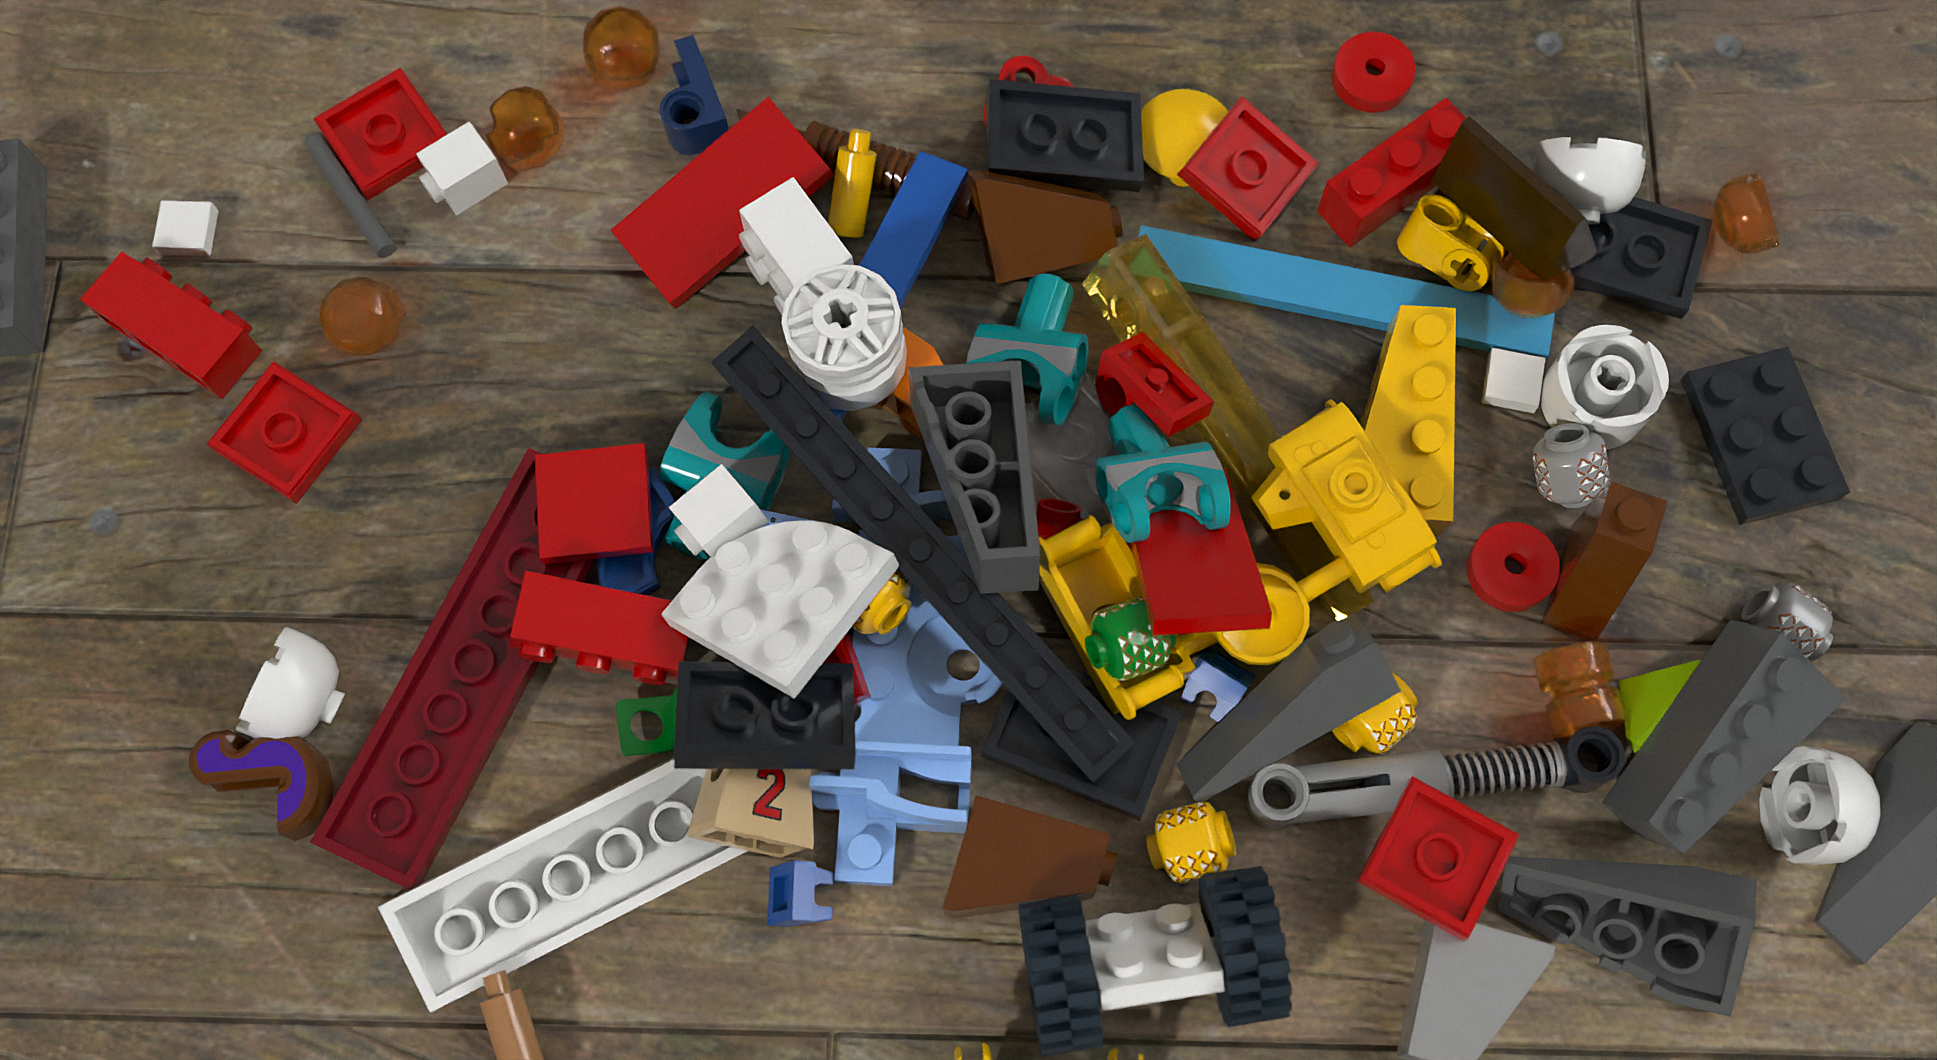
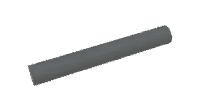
M314 132L306 136L303 144L379 258L391 256L396 251V245L322 134Z

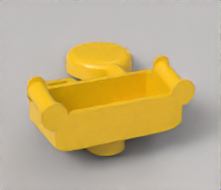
M1332 399L1326 401V409L1286 435H1282L1280 439L1269 445L1268 457L1276 468L1251 498L1272 530L1312 522L1336 559L1297 583L1289 576L1274 569L1258 568L1272 610L1270 629L1215 632L1220 645L1232 657L1247 664L1271 665L1286 659L1303 642L1309 628L1310 607L1308 602L1349 578L1359 594L1376 584L1384 594H1387L1430 565L1434 568L1442 565L1441 559L1434 548L1437 540L1427 522L1355 416L1343 402L1336 404ZM1282 491H1286L1290 494V498L1283 500L1279 494Z
M1093 515L1046 540L1038 537L1040 549L1039 581L1102 699L1113 714L1121 712L1127 720H1131L1136 717V710L1181 688L1184 685V680L1196 669L1190 655L1218 642L1215 632L1189 633L1179 636L1176 634V644L1171 648L1169 659L1163 667L1125 681H1118L1112 678L1104 668L1096 669L1091 663L1085 648V638L1090 635V624L1094 614L1099 610L1126 600L1143 597L1131 544L1121 537L1112 523L1100 527ZM1257 563L1258 568L1274 569L1278 572H1281L1289 576L1295 583H1297L1289 573L1278 568L1277 566Z

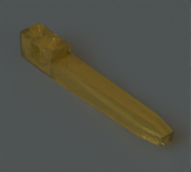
M1147 234L1106 251L1082 285L1119 340L1123 342L1144 332L1214 401L1209 416L1193 425L1203 440L1212 446L1221 462L1222 468L1226 467L1229 478L1298 579L1302 580L1334 561L1336 558L1312 522L1272 530L1251 498L1276 468L1268 457L1269 445L1280 439V436L1206 319ZM1282 491L1279 494L1283 500L1290 498V494L1286 491ZM1349 578L1316 597L1337 621L1354 612L1355 614L1359 613L1374 602L1369 589L1359 594Z

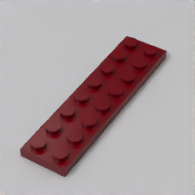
M528 448L310 841V843L409 890L420 885L425 879L540 663L520 657L519 648L509 647L525 570L583 582L595 560L543 564L539 559L535 455L542 453Z

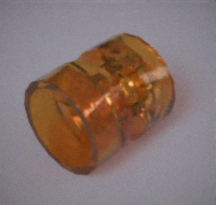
M1592 641L1572 644L1547 651L1533 659L1540 690L1550 694L1552 697L1545 708L1554 738L1571 736L1579 729L1588 726H1599L1609 730L1628 722L1619 689L1608 684V681L1615 673L1605 642Z

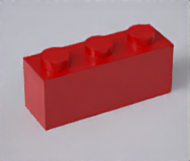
M1446 97L1328 180L1317 212L1351 248L1436 187L1431 180L1459 126L1466 117Z
M121 251L80 300L103 322L223 399L262 352L260 347L248 335L253 328L229 309H226L220 315L209 308L213 302L192 285L185 283L180 289L172 284L170 280L173 276L152 259L146 257L140 263Z
M525 570L509 647L519 648V656L532 661L552 663L554 656L577 660L576 668L587 672L609 674L610 668L614 667L633 671L632 679L653 685H665L666 678L676 680L678 677L679 662L684 660L688 636L669 626L661 615L672 602L670 600Z

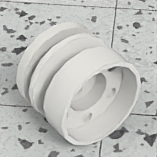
M835 264L814 270L796 283L784 302L781 321L795 372L830 409L856 411L874 406L894 392L905 373L907 349L900 307L895 291L880 275L862 266ZM840 324H844L846 328L842 329Z

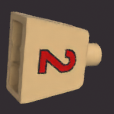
M706 769L690 822L688 837L783 859L812 850L814 831L812 789L809 787L811 769Z

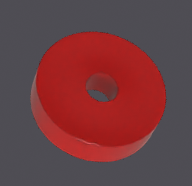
M1382 32L1360 33L1349 38L1339 48L1331 72L1332 84L1341 100L1354 109L1369 113L1388 111L1398 106L1408 95L1415 77V60L1408 47L1399 39ZM1375 69L1380 75H1371L1366 70Z
M1504 522L1487 529L1473 544L1467 557L1466 571L1472 589L1485 603L1502 611L1521 612L1537 606L1552 592L1558 582L1560 560L1553 543L1540 530L1525 523ZM1505 560L1516 561L1521 568V573L1513 574L1509 572L1505 567Z

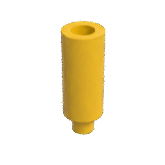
M850 129L848 146L839 147L827 222L835 234L839 236L857 238L864 235L876 161V152L869 150L871 132L866 130Z

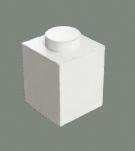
M470 121L416 153L426 170V173L419 176L420 181L436 204L445 199L456 216L508 184L497 159Z
M722 464L669 507L682 523L674 532L695 556L702 550H705L712 558L723 544L762 528L769 522L755 502Z

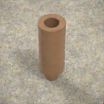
M506 970L482 978L488 1000L479 1004L497 1060H544L522 988L512 991Z

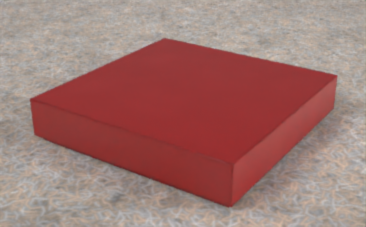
M401 67L313 118L368 200L422 169L423 165L416 153L448 135Z
M1241 96L1177 173V176L1255 242L1262 236L1318 166L1319 162Z
M273 361L206 445L218 455L297 504L362 419L356 412Z
M644 443L535 455L539 559L543 564L654 552L648 450Z
M1412 776L1407 781L1357 882L1456 938L1466 941L1469 939L1520 834Z

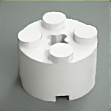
M1599 325L1579 332L1563 348L1542 380L1540 403L1547 422L1551 427L1565 423L1585 425L1590 431L1598 433L1604 439L1606 450L1625 444L1655 414L1668 390V370L1661 353L1649 341L1644 344L1639 339L1630 335L1632 330L1622 326Z

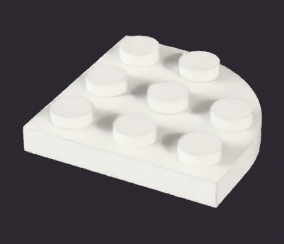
M798 520L781 522L756 529L734 541L723 544L717 550L716 555L712 558L710 557L693 575L661 615L672 628L795 698L898 569L899 564L894 553L842 527L818 521Z

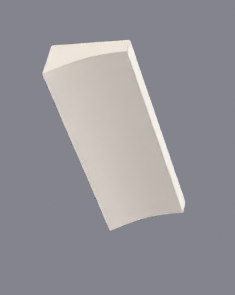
M674 757L422 882L415 888L408 889L388 899L378 908L430 1013L484 986L482 978L503 970L509 973L747 852L748 850L688 837L690 822L706 769H674Z

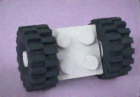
M1256 866L1200 875L1198 899L1201 909L1198 903L1188 905L1167 904L1156 910L1131 914L1110 913L1099 919L1085 921L1078 894L1019 903L1018 912L1026 972L1042 1057L1103 1047L1099 999L1103 1011L1214 993L1217 995L1219 1012H1222V1019L1227 1024V1027L1289 1018V1011H1292L1290 996H1292V985L1288 976L1290 965L1285 952L1287 945L1285 934L1281 930L1279 908L1275 906V894L1272 885L1269 886V878L1266 871H1263V867Z

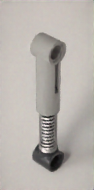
M1588 726L1579 729L1571 736L1554 738L1552 742H1547L1546 745L1537 743L1534 747L1532 744H1528L1525 748L1522 745H1518L1516 749L1508 746L1506 750L1497 748L1494 752L1492 749H1487L1485 753L1482 750H1477L1475 754L1468 751L1465 756L1458 752L1455 757L1450 753L1444 758L1438 749L1299 766L1275 763L1265 766L1256 774L1245 793V808L1248 816L1256 825L1268 830H1279L1288 827L1290 824L1390 813L1393 811L1407 781L1412 776L1452 798L1454 793L1459 798H1462L1464 792L1472 797L1474 791L1482 796L1485 789L1489 794H1493L1495 788L1499 793H1503L1505 787L1510 792H1513L1515 786L1520 791H1523L1525 785L1532 790L1535 783L1539 788H1543L1546 783L1550 787H1558L1559 785L1562 789H1568L1575 793H1588L1613 780L1622 771L1625 763V750L1620 739L1613 732L1599 726ZM1578 748L1587 749L1596 757L1598 762L1597 772H1591L1580 764L1577 758ZM1270 784L1283 787L1290 797V807L1284 810H1276L1270 807L1264 800L1263 787ZM1359 786L1358 789L1309 794L1312 791Z

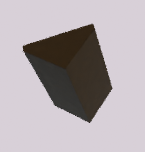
M1468 116L1459 126L1431 181L1542 282L1590 260L1597 253L1586 217L1475 120Z

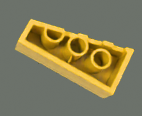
M1401 305L1388 325L1370 387V395L1360 425L1427 522L1433 534L1440 535L1453 522L1456 308Z

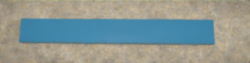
M1143 225L1140 228L1130 273L1131 280L1387 331L1388 325L1401 305L1456 308V345L1488 352L1492 348L1546 359L1549 356L1556 309Z

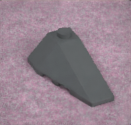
M1354 612L1340 621L1328 624L1320 632L1304 640L1292 654L1284 659L1177 763V766L1195 802H1203L1398 694L1401 690L1375 640Z
M1920 722L1913 723L1877 761L1871 776L1880 800V818L1876 834L1866 849L1855 857L1836 864L1814 923L1858 964H1865L1937 895V729Z
M1509 856L1506 862L1498 911L1560 944L1571 942L1599 957V965L1616 974L1622 969L1650 984L1651 993L1668 1002L1731 1017L1755 923L1756 880L1695 866Z

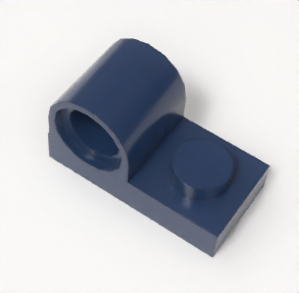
M690 35L674 41L680 61L672 63L671 66L679 87L666 94L659 108L670 145L680 154L689 156L701 154L729 130L725 113L695 37ZM686 119H696L690 124H680Z

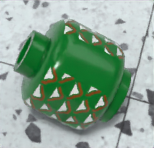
M1135 597L1097 611L1090 624V635L1085 638L1086 652L1093 666L1096 669L1104 668L1112 678L1118 681L1129 680L1163 667L1169 659L1171 648L1176 644V634H1152L1148 611L1143 597Z

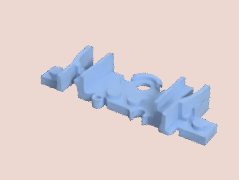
M868 447V451L930 519L953 520L942 490L920 493L921 450ZM833 500L832 513L834 521L855 523L844 509ZM859 530V536L874 543L863 530ZM947 536L967 558L960 537ZM912 584L909 597L911 608L904 620L896 628L886 634H879L878 632L860 634L855 629L853 632V648L871 695L870 698L857 703L862 711L859 719L855 722V770L841 769V772H819L816 775L810 776L809 787L812 789V801L815 807L821 810L840 811L834 879L836 884L893 887L897 830L965 833L968 824L972 751L971 747L959 746L961 705L974 703L979 705L984 703L997 693L1002 683L980 659L979 671L972 679L961 681L949 674L947 661L954 652L958 650L973 651ZM901 775L916 776L936 783L959 785L958 810L930 807L899 797Z

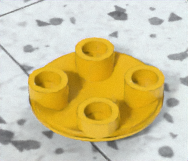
M1177 89L1159 94L1151 99L1141 110L1143 161L1157 173L1170 178L1171 182L1175 185L1189 186L1177 176V173L1228 113V110L1217 99L1196 90Z

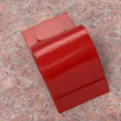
M1144 332L1102 351L1095 380V389L1101 405L1110 415L1114 416L1123 407L1137 405L1168 437L1209 416L1214 401Z

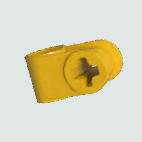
M1434 194L1425 195L1419 200L1397 239V246L1402 255L1412 262L1421 264L1462 291H1475L1483 287L1489 279L1490 268L1502 261L1507 250L1451 200ZM1483 240H1487L1481 252L1478 251L1477 248ZM1468 263L1473 265L1467 275H1462V271Z

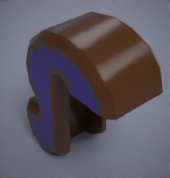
M221 730L204 735L196 742L190 753L188 763L194 777L203 785L210 784L219 793L279 787L277 796V829L280 835L293 841L312 835L317 830L332 803L334 785L329 762L314 745L299 736L278 739L256 737L250 742L235 732Z

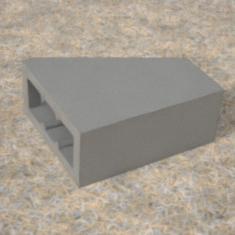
M1425 920L1396 1058L1402 1060H1477L1553 959L1555 945L1477 923L1469 939L1462 941Z

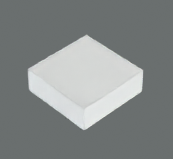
M161 201L152 247L159 255L211 256L219 210L212 202Z
M1492 348L1487 358L1481 403L1535 413L1539 407L1546 358Z

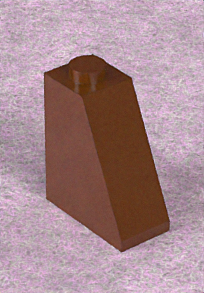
M978 169L967 172L987 270L996 284L1119 255L1116 238L1123 236L1119 211L1116 206L1110 207V203L1098 193Z
M1611 481L1571 526L1560 561L1558 582L1549 595L1541 622L1595 642L1651 556L1668 501Z
M976 795L944 901L943 913L948 917L962 918L1018 910L1019 903L1078 894L1079 900L1093 899L1097 884L1108 887L1113 873L1117 853L1107 850L1111 834Z

